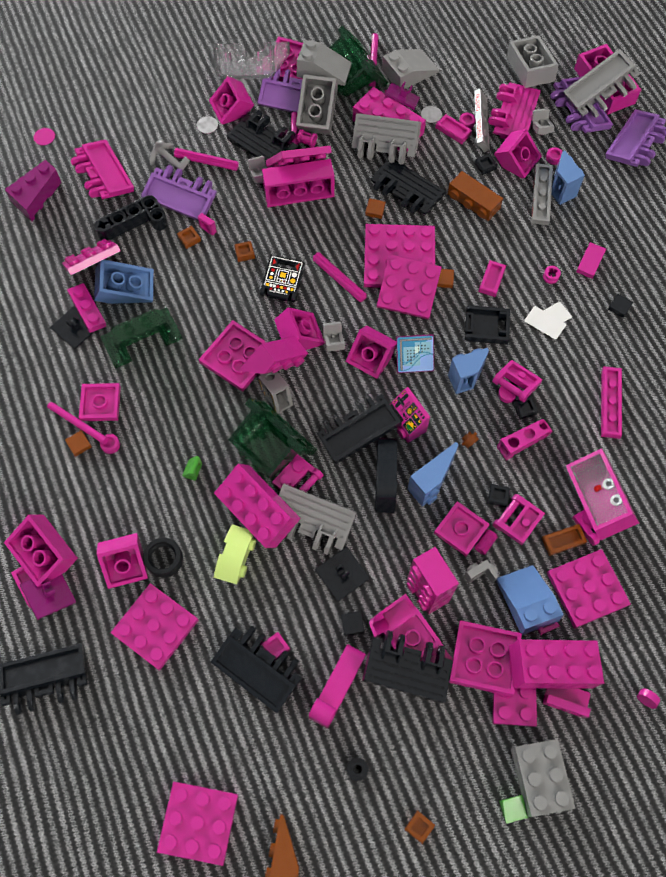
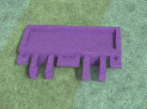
M279 67L275 69L273 80H271L272 73L265 72L258 105L298 113L302 80L290 77V70L286 69L283 82H279L281 74Z
M581 77L562 79L561 82L554 83L553 86L556 90L550 94V98L556 100V107H568L572 114L567 116L565 120L569 124L573 123L571 125L572 131L583 130L584 133L607 130L612 127V121L597 103L593 106L599 113L598 117L595 118L590 112L582 117L564 95L563 91Z
M635 109L606 152L605 159L635 167L638 165L648 166L651 163L650 159H653L655 156V152L649 149L653 142L661 144L666 139L664 137L666 136V127H664L666 119L659 118L660 115Z
M168 165L164 173L162 169L156 167L141 194L142 198L148 195L154 196L162 207L197 221L201 213L207 215L217 191L211 189L212 181L207 180L202 192H200L203 178L198 177L193 185L192 181L182 178L183 171L178 168L170 180L173 166Z

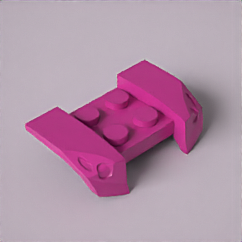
M406 594L376 614L369 621L374 638H379L383 634L386 635L387 630L393 631L391 645L394 649L396 648L398 636L400 634L405 635L404 647L422 651L420 661H422L426 643H433L430 662L435 663L437 649L440 645L443 646V644ZM445 650L444 658L453 660L447 650Z

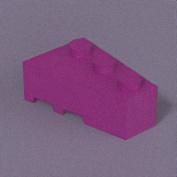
M44 160L4 190L11 203L33 222L35 214L39 209L42 210L44 207L43 203L48 197L50 198L61 184V180L57 170L47 160Z

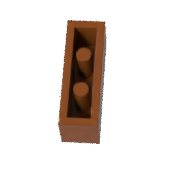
M461 171L449 183L448 195L463 204L465 208L475 212L480 218L489 221L500 210L503 198L465 172Z

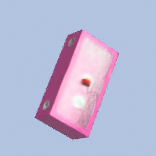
M599 449L566 465L592 527L601 540L639 524L603 449Z

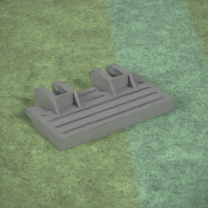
M619 49L565 89L563 93L582 117L590 112L596 118L599 116V113L593 106L595 103L603 111L608 109L600 95L606 100L618 90L625 97L628 93L622 86V83L625 82L632 90L636 89V84L629 74L636 78L640 75V72Z
M356 113L351 148L358 149V158H363L366 142H368L367 159L372 160L375 144H377L376 152L389 153V163H394L397 147H400L398 162L399 164H404L407 148V156L415 157L421 122Z
M284 483L279 496L301 518L298 521L301 524L298 532L314 538L318 530L312 549L317 550L324 534L329 536L324 547V554H329L335 538H337L334 547L343 550L357 512ZM298 523L287 534V539L292 540Z

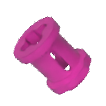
M300 129L296 142L313 148L317 142L318 135Z

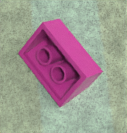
M295 336L262 343L240 369L245 372L260 374L276 373L281 369L287 370L293 366H300L308 352Z
M29 514L4 542L37 587H41L42 584L65 573L78 559L44 515Z

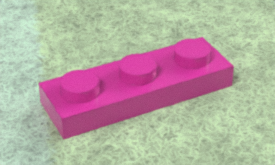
M84 283L67 289L68 295L89 333L107 327Z

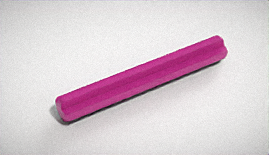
M175 148L174 157L183 159L186 156L190 161L234 171L238 170L239 162L180 148Z
M317 252L313 256V261L359 302H363L366 299L367 294L321 253Z

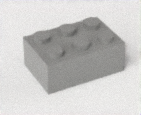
M539 35L509 41L507 60L524 88L555 82L558 63Z
M303 74L296 121L298 131L304 129L305 132L331 135L338 89L336 78Z
M558 739L511 748L527 817L576 809Z

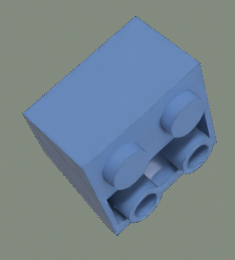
M563 151L560 156L552 182L551 195L559 205L577 197L585 176L582 169L576 165L573 158L566 151Z
M478 348L471 353L465 355L458 354L452 358L448 377L456 394L474 388L483 370L489 352L488 348Z

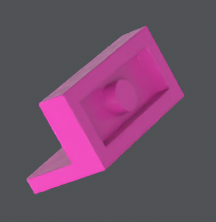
M547 688L543 704L582 718H589L591 709L587 707L591 694L581 689Z

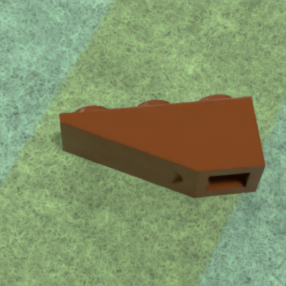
M280 815V819H275L273 833L277 834L276 842L271 843L269 857L273 858L271 868L267 867L265 877H298L300 867L285 815Z

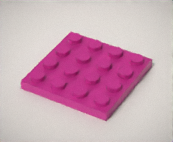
M366 224L364 287L381 288L389 254L435 265V226Z

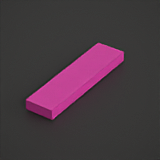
M604 366L602 368L601 437L617 439L622 437V368Z

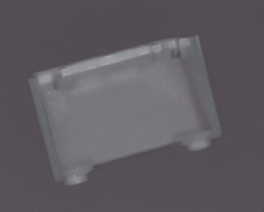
M264 42L265 48L257 52V57H247L246 47L240 43L213 44L215 73L220 79H226L227 76L234 79L272 78L289 56L290 44L289 42Z

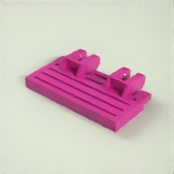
M510 82L509 85L501 84L496 98L503 102L501 109L493 108L491 110L492 116L488 120L490 125L495 126L493 134L500 135V138L506 139L511 132L524 129L529 131L533 110L536 108L541 90L530 87L524 88L522 85Z
M106 139L82 144V147L74 149L77 156L71 159V164L76 166L74 168L76 173L87 172L91 180L85 182L84 187L89 191L91 198L101 197V199L134 192L132 182Z

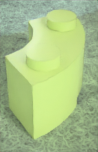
M232 524L224 540L226 546L223 554H219L213 578L237 584L240 578H244L247 566H245L249 552L255 548L256 539H254L253 534L248 529Z

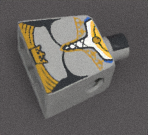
M278 372L258 373L261 390L277 414L293 406L289 385Z

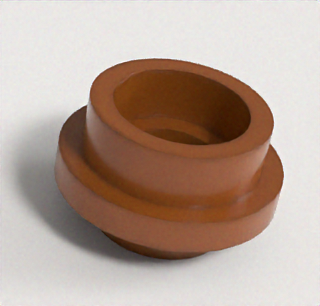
M468 432L461 438L463 440L461 445H465L468 449L479 440L476 436L477 433L474 432L472 434Z

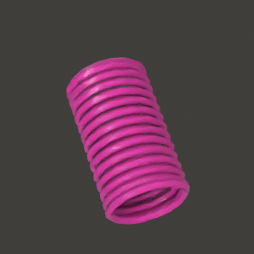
M486 530L475 545L476 551L485 555L498 538L497 534L492 530Z

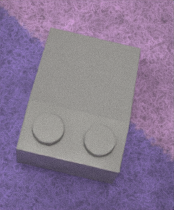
M304 40L297 59V77L303 78L304 74L336 78L338 85L345 86L352 62L321 42Z
M422 49L395 50L383 56V73L392 83L400 87L403 82H406L404 85L405 89L439 73L438 67Z

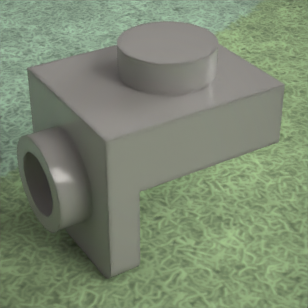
M548 108L533 110L531 126L539 135L554 132V125L549 120L550 110Z
M264 156L248 159L249 171L254 183H263L262 169L267 168Z
M341 322L323 324V339L327 352L345 349Z
M485 560L479 565L476 562L469 566L464 577L470 583L486 574L493 583L498 578V570L494 564H490L488 560Z

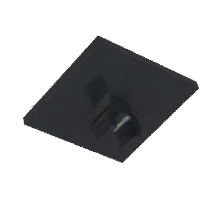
M75 306L50 326V329L74 350L94 333H89Z
M347 547L314 569L337 602L371 579Z

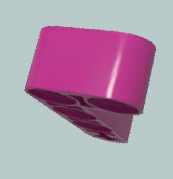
M347 644L320 697L317 698L308 715L309 719L327 729L329 728L365 659V653Z

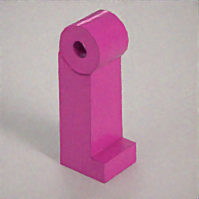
M542 419L500 439L497 448L507 461L515 454L549 436L553 430Z

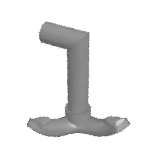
M158 140L150 154V165L154 166L157 153L168 160L176 169L179 168L182 171L190 162V159L185 156L179 162L165 150L172 149V143H164V140Z

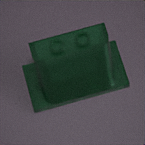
M342 25L338 29L341 36L332 44L330 49L352 62L345 86L338 85L337 91L339 90L346 97L374 81L385 87L388 81L359 39Z
M167 307L162 310L153 309L114 326L109 333L100 336L115 369L132 362L126 346L159 332L166 346L183 339Z
M249 398L245 403L251 411L228 439L239 450L240 456L249 459L252 462V467L259 472L262 471L268 478H273L298 453L313 455L317 451L308 440L266 402Z

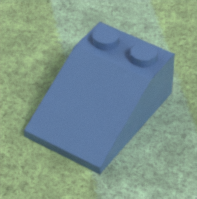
M104 259L99 261L95 269L94 301L110 304L152 302L154 269Z
M457 442L410 476L407 490L421 506H424L426 503L430 505L438 498L437 494L454 460L459 445Z
M534 565L497 578L498 586L522 635L559 622L564 615L555 595Z

